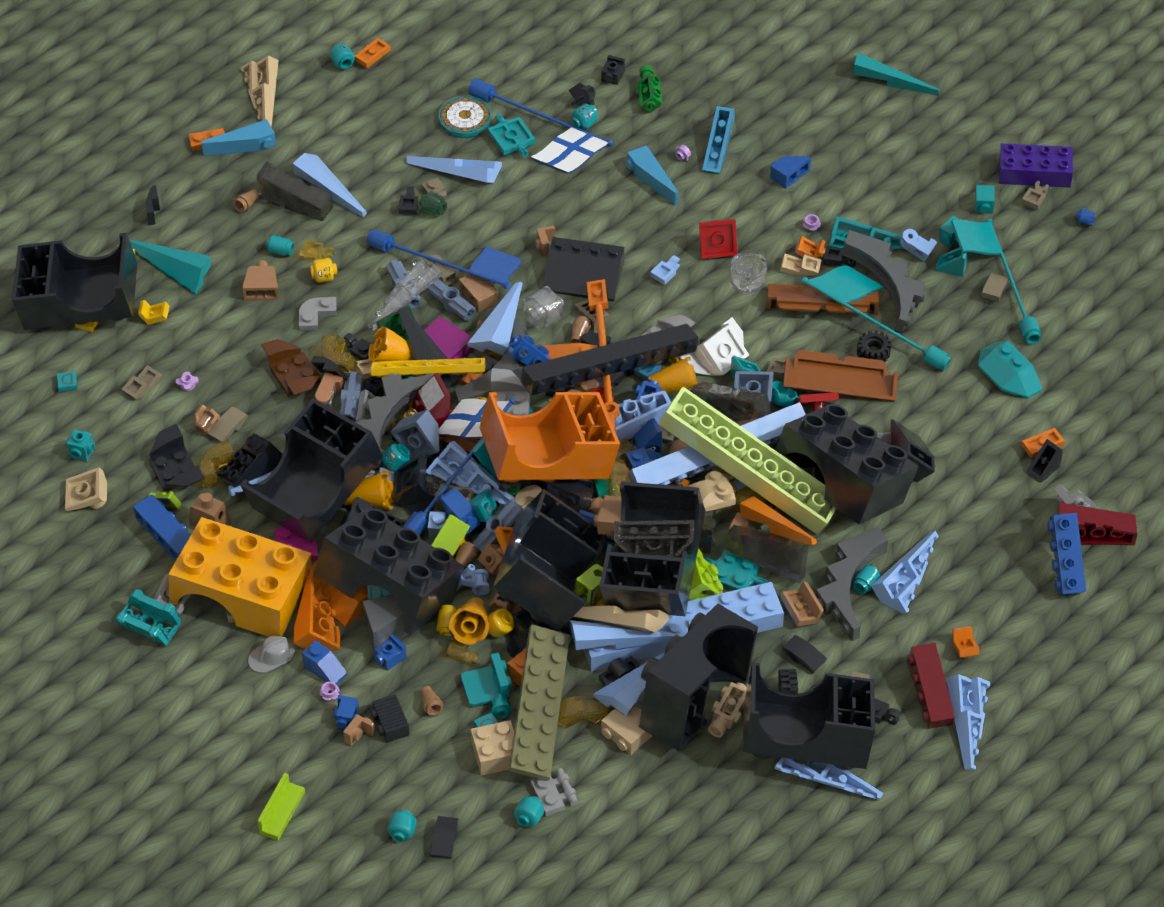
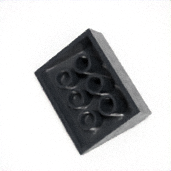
M552 237L542 292L588 298L587 282L605 279L607 300L614 302L624 265V247Z

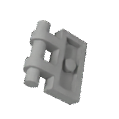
M562 768L555 771L557 775L555 779H552L551 776L548 781L538 778L530 779V785L536 797L543 804L545 816L565 810L564 802L569 801L571 806L578 804L577 793L569 783L570 778L568 774L564 773ZM562 787L564 793L559 794L557 788Z

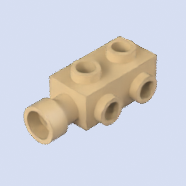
M731 682L729 687L724 686L720 694V697H722L721 701H715L711 710L714 713L712 722L708 727L711 735L722 737L726 728L731 729L734 723L737 724L739 722L747 690L744 684H734Z

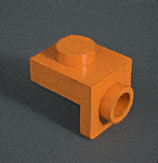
M801 236L795 253L801 257L805 254L814 258H821L826 250L824 248L826 241L822 239L816 244Z
M971 626L952 630L953 647L960 658H970L973 655L979 654V646L973 639V628Z

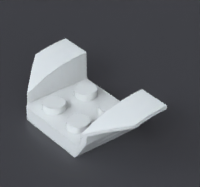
M733 317L723 323L719 331L697 346L695 352L680 356L681 360L691 357L692 361H688V363L693 365L695 373L722 376L731 370V357L733 355L743 359L749 356L744 347L743 331Z

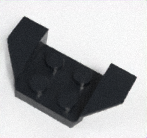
M175 424L160 431L150 452L149 462L163 492L178 486L188 487L204 480L201 470L198 466L195 467L184 446L183 435L178 425Z
M439 451L432 455L420 454L395 471L393 501L412 513L414 511L418 513L419 511L424 512L435 498L433 494L424 489L426 468H429L433 461L439 457Z
M523 609L512 615L514 628L510 631L507 652L513 659L527 647L528 633L531 625L550 630L554 629L549 625L537 623L530 613ZM572 617V618L570 619V620H573V621H579V620H578L577 618H575V617ZM568 621L562 629L571 637L572 633Z

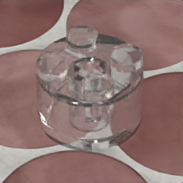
M748 251V254H742L741 252L732 258L730 265V285L747 295H754L765 286L767 264L761 254Z
M548 286L528 295L522 301L523 312L526 311L528 315L526 317L527 321L537 330L545 329L563 317L564 301L561 297H557Z

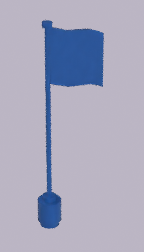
M372 230L367 236V243L372 248L389 252L394 247L497 283L505 289L510 288L511 283L508 280L521 264V258L485 246L483 252L473 262L470 270L397 245L395 244L394 237L385 232Z

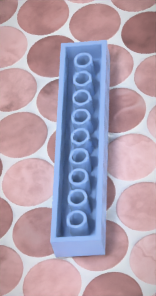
M799 402L744 424L741 427L765 444L773 445L778 443L786 423L806 414ZM689 446L636 467L621 478L624 482L667 485L676 480L681 482L687 477L689 479L704 470L705 472L709 471L717 465Z
M772 582L688 601L686 617L669 615V620L659 631L672 632L675 635L684 637L688 633L689 624L694 616L699 612L706 615L717 603L758 626L757 633L783 627L784 612ZM669 642L616 649L615 645H608L583 650L592 672L608 668L609 664L616 658L625 660L632 656L636 661L656 657L665 652Z

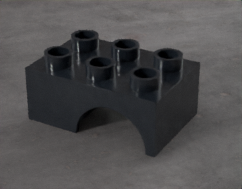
M127 233L119 234L120 243L113 252L100 257L78 255L70 251L63 244L62 240L18 245L12 302L23 329H48L54 326L83 325L89 322L119 321L124 318H133L138 262Z
M314 398L284 432L286 439L285 449L275 470L265 480L257 484H250L247 480L240 484L254 510L310 543L313 542L383 457L370 430Z
M828 404L823 408L786 423L775 449L785 458L796 453H802L810 457L820 468L825 480L824 500L859 525L903 504L919 467L907 458L905 450L898 446L886 444L877 437L878 434L875 429L867 425H859L848 417V412L845 408L836 404Z
M621 481V521L619 533L614 547L609 544L607 546L599 585L605 605L616 606L625 611L660 610L668 615L686 617L706 512L700 489L698 487Z
M543 489L517 516L493 588L498 591L503 600L509 603L515 602L527 610L537 623L549 625L559 632L586 604L587 598H581L575 593L576 579L599 561L606 534L599 535L597 526H594V523Z
M368 507L324 538L313 575L351 599L355 596L358 589L363 586L373 585L385 589L400 604L405 618L404 632L411 635L435 617L442 605H450L453 602L465 566L454 560L449 551L431 546L421 540L416 531L402 528L390 521L383 511Z
M718 603L706 615L701 612L697 613L689 624L688 633L684 637L675 635L667 644L664 656L660 660L653 657L644 666L641 679L646 681V685L636 703V706L642 709L639 728L680 751L707 724L704 716L710 682L729 681L744 685L748 682L758 626Z
M752 662L744 700L743 752L751 753L755 757L762 759L772 756L789 758L799 764H811L813 762L832 764L841 770H851L853 768L867 769L875 734L874 679L825 673L819 685L812 690L800 694H786L771 688L761 676L760 663Z

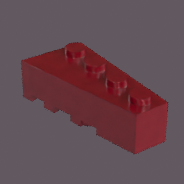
M1059 502L1057 515L1077 513L1081 545H1135L1137 525L1134 514Z
M936 643L913 646L907 655V664L917 692L918 702L921 704L923 721L927 723L928 729L952 725L955 715Z

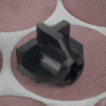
M578 83L569 89V92L575 99L571 102L572 105L576 103L579 106L582 104H595V90L592 86Z

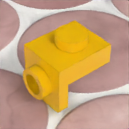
M142 300L138 314L147 325L167 320L170 306L166 301L150 306L146 300Z

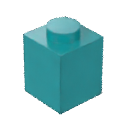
M976 185L975 213L993 214L995 187L991 185Z

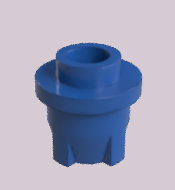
M1085 207L1077 210L1075 220L1078 221L1077 224L1092 226L1095 212L1085 210Z

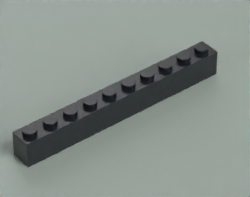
M688 324L675 326L522 367L520 382L531 396L695 352L698 336Z

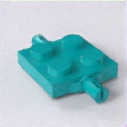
M497 114L495 119L498 124L488 128L490 137L504 156L519 151L522 157H527L529 152L525 148L536 144L535 137L520 117L505 120L501 114L499 116Z
M727 548L724 549L717 561L705 557L707 562L717 567L719 581L724 588L734 591L751 587L753 584L760 585L768 582L767 579L757 576L761 567V561Z

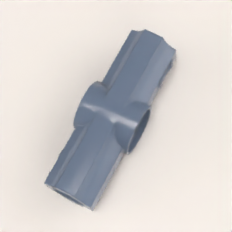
M390 261L386 268L392 279L395 293L397 295L400 294L405 306H410L411 310L417 308L421 304V298L415 289L413 277L411 274H407L401 261Z
M435 278L429 282L427 291L443 303L445 310L456 313L464 321H469L473 318L476 308L462 298L456 288L448 287L441 280Z
M350 371L349 374H346L348 379L345 380L344 389L341 390L340 414L356 422L362 387V375L355 371Z
M511 499L496 516H491L487 520L486 528L473 541V545L482 552L487 544H495L498 540L494 530L498 526L511 527L516 521L517 516L523 511L521 505Z

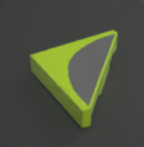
M170 491L169 495L166 492H151L149 496L153 495L157 500L160 499L165 506L180 511L182 504L172 491Z

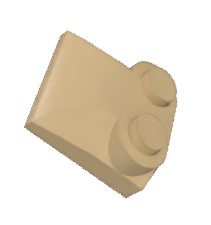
M100 467L66 479V511L90 506L92 509H99L106 503L107 480L104 471Z
M718 471L708 473L705 480L686 486L698 487L700 489L706 512L732 506L736 503L733 487L725 476Z

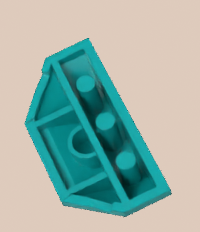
M1009 341L993 342L980 350L978 368L1001 391L1019 395L1025 399H1029L1042 391L1043 388L1033 365Z

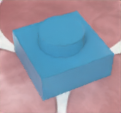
M651 363L636 367L634 373L647 381L648 376L660 371L661 367L657 363Z

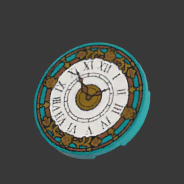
M473 96L452 98L445 102L439 111L441 127L453 136L461 138L477 136L478 133L490 126L492 120L489 105L482 99Z

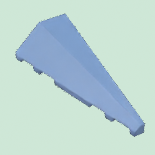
M957 674L946 678L955 715L954 720L964 769L972 771L976 770L974 758L979 753L976 747L977 741L981 739L985 717L983 705L988 700L985 694L986 689L990 687V682L979 677L970 679Z

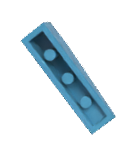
M716 107L702 168L704 172L720 174L735 120L733 108Z
M266 119L201 141L204 156L254 152L276 146L275 132Z
M647 145L627 152V168L637 178L672 204L678 205V190Z

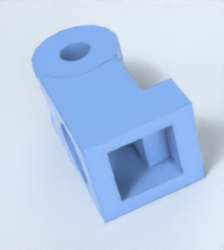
M913 229L905 230L900 238V245L924 262L937 244V241L932 238L930 241H927L918 236L917 232Z

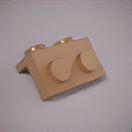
M802 582L798 590L784 591L780 596L797 627L818 623L824 610L807 582Z

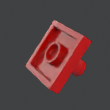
M735 218L699 222L701 259L738 256Z
M834 392L800 395L797 398L796 404L800 402L802 406L810 405L814 412L823 408L825 404L837 402L839 394Z

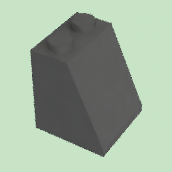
M392 594L363 601L365 626L373 650L390 639L392 634L399 640L408 635V633L404 632L405 618L403 610Z

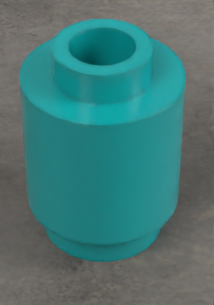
M272 235L267 240L266 248H268L269 253L286 257L287 255H292L295 244L288 238Z
M864 565L853 580L855 591L860 594L869 592L872 589L871 585L880 578L878 569L872 565Z

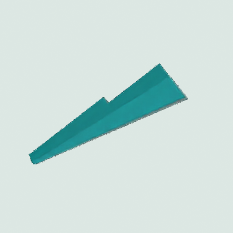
M857 54L854 63V75L887 81V86L938 96L940 89L866 55Z
M835 216L828 246L843 248L848 232L851 230L891 243L889 250L904 249L900 245L902 235Z
M130 239L132 249H135L142 259L146 258L159 271L169 278L177 280L179 285L187 287L192 294H197L204 283L203 277L211 267L210 256Z

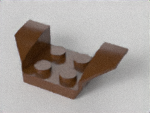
M279 339L261 344L268 355L270 370L287 396L292 394L295 396L310 391L315 384L321 382L320 375L305 353L301 352V348Z

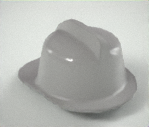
M270 636L265 639L261 646L251 652L248 663L253 671L267 673L291 661L295 650L287 642L286 637Z

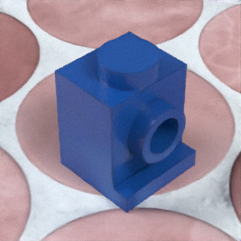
M394 634L390 636V639L374 649L375 661L378 665H383L387 670L407 658L406 646Z
M338 695V707H335L334 718L337 720L336 726L338 728L346 729L359 712L358 698Z

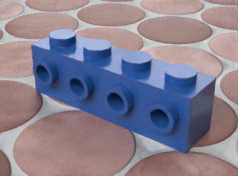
M150 495L133 506L135 519L176 561L191 535L188 533L185 525L176 520L173 512L166 510L165 505L160 499L157 500L153 495Z
M1077 513L1053 515L1048 520L1047 526L1048 531L1052 534L1050 549L1051 552H1054L1052 567L1057 575L1055 590L1059 592V595L1087 592Z

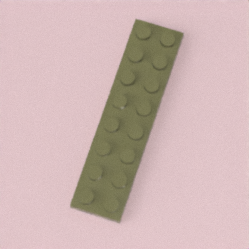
M531 625L529 628L508 771L545 781L550 779L570 638L569 634Z

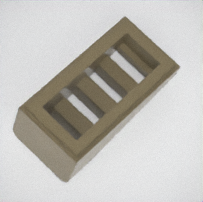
M586 299L575 304V308L581 316L591 321V328L594 331L597 330V321L594 318L596 317L595 310L590 311L589 306H587L589 305V300ZM603 309L604 325L606 326L610 324V315Z

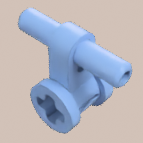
M469 564L462 573L457 590L464 585L472 587V592L475 595L482 596L490 592V585L487 583L489 578L488 571L484 569L475 570V566Z

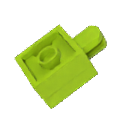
M699 548L690 590V600L723 593V585L719 581L717 567L703 558Z

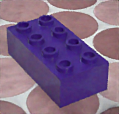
M1001 143L999 153V184L1035 186V183L1040 181V186L1047 184L1049 187L1071 188L1073 176L1072 147Z

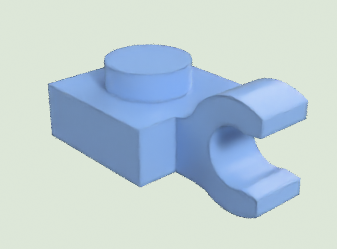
M673 255L667 263L661 261L650 272V276L665 285L676 275V270L680 267V264L677 263L680 258Z

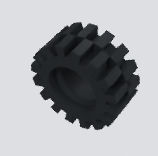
M875 330L874 333L868 331V334L864 332L862 336L860 335L857 343L859 358L886 362L890 357L891 340L888 339L887 335L884 336L883 332L878 334V331ZM869 346H877V347H879V348H881V349H879V350H871V349H869V348H867V347H869Z
M780 669L778 671L779 692L798 694L796 669Z

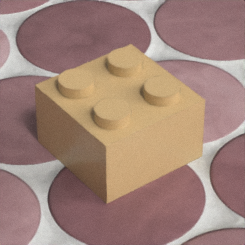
M511 720L471 729V742L481 776L509 770L514 736Z

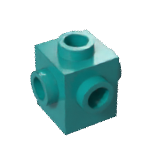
M74 429L71 436H68L66 440L69 458L88 462L95 449V442H93L91 433Z

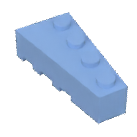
M665 390L641 396L637 400H624V403L618 404L620 415L615 419V426L619 442L622 443L633 438L650 419L655 418L657 423L671 404Z

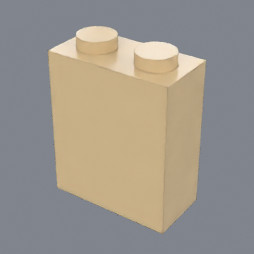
M636 705L627 716L615 708L601 720V732L604 737L612 739L622 751H627L631 755L653 736L639 728L642 709Z

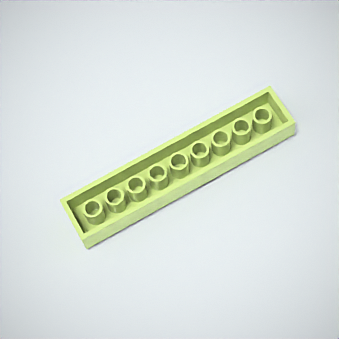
M681 388L657 423L817 535L828 524L836 508L824 500L825 485L686 388Z

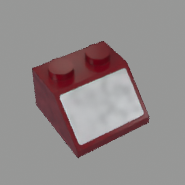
M435 373L416 391V400L413 401L415 411L421 412L428 409L438 423V427H441L449 417L450 394L439 373Z

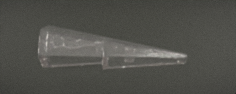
M415 259L412 263L414 267L404 273L405 277L396 284L383 302L385 305L383 309L375 313L374 319L367 326L374 331L378 328L376 321L404 307L444 274L434 264H426L422 259Z

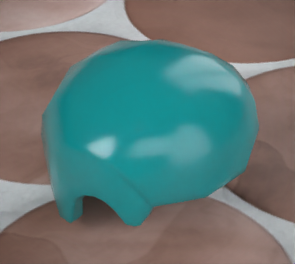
M773 381L771 402L780 407L792 406L797 401V393L790 388H783L781 381Z

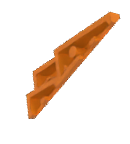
M753 496L740 503L742 518L768 525L770 533L812 546L817 543L815 538Z

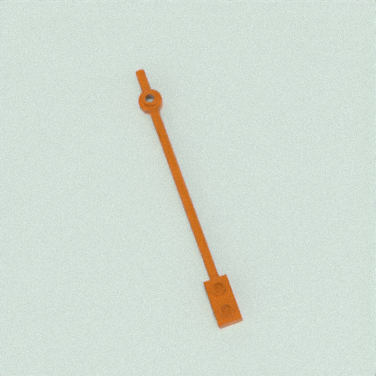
M605 279L587 282L590 311L595 310L600 347L607 345L603 309L608 308ZM610 375L603 376L604 405L616 432L615 419L619 417L620 410L619 405L613 402Z

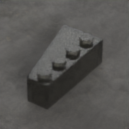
M700 382L690 387V392L732 421L759 419L771 414L767 394L707 382Z

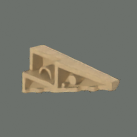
M266 56L257 63L251 60L241 67V71L245 74L244 80L249 85L250 89L248 92L254 109L258 111V120L263 121L267 119L270 126H272L279 60Z
M616 606L582 607L573 616L575 618L651 633H657L669 620V615L660 610L625 611Z

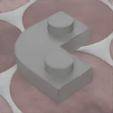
M318 297L305 301L299 309V331L318 330V316H337L336 297Z

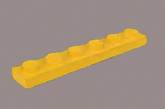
M485 358L372 362L371 376L379 378L389 374H400L403 377L409 374L423 376L428 373L460 375L464 372H470L471 374L485 372Z

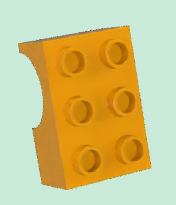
M201 517L168 574L170 603L176 606L179 599L187 594L203 595L223 605L233 616L236 626L268 637L274 635L282 637L301 602L309 569H311V553Z

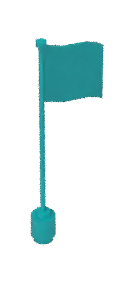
M991 218L987 219L986 222H973L962 219L952 220L951 224L962 253L1000 254L1024 317L1019 322L1023 339L1028 344L1039 342L1041 330L1036 318L1026 315L993 228V220Z
M847 265L837 267L816 278L808 280L807 277H804L802 279V284L813 287L922 351L923 361L943 371L948 367L951 361L948 353L934 345L924 349L847 304L859 300L871 292L884 289V286Z

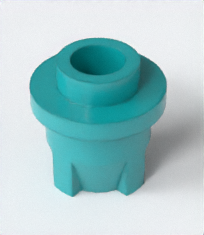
M498 694L491 699L493 706L491 711L496 718H505L511 714L512 707L508 703L507 697Z

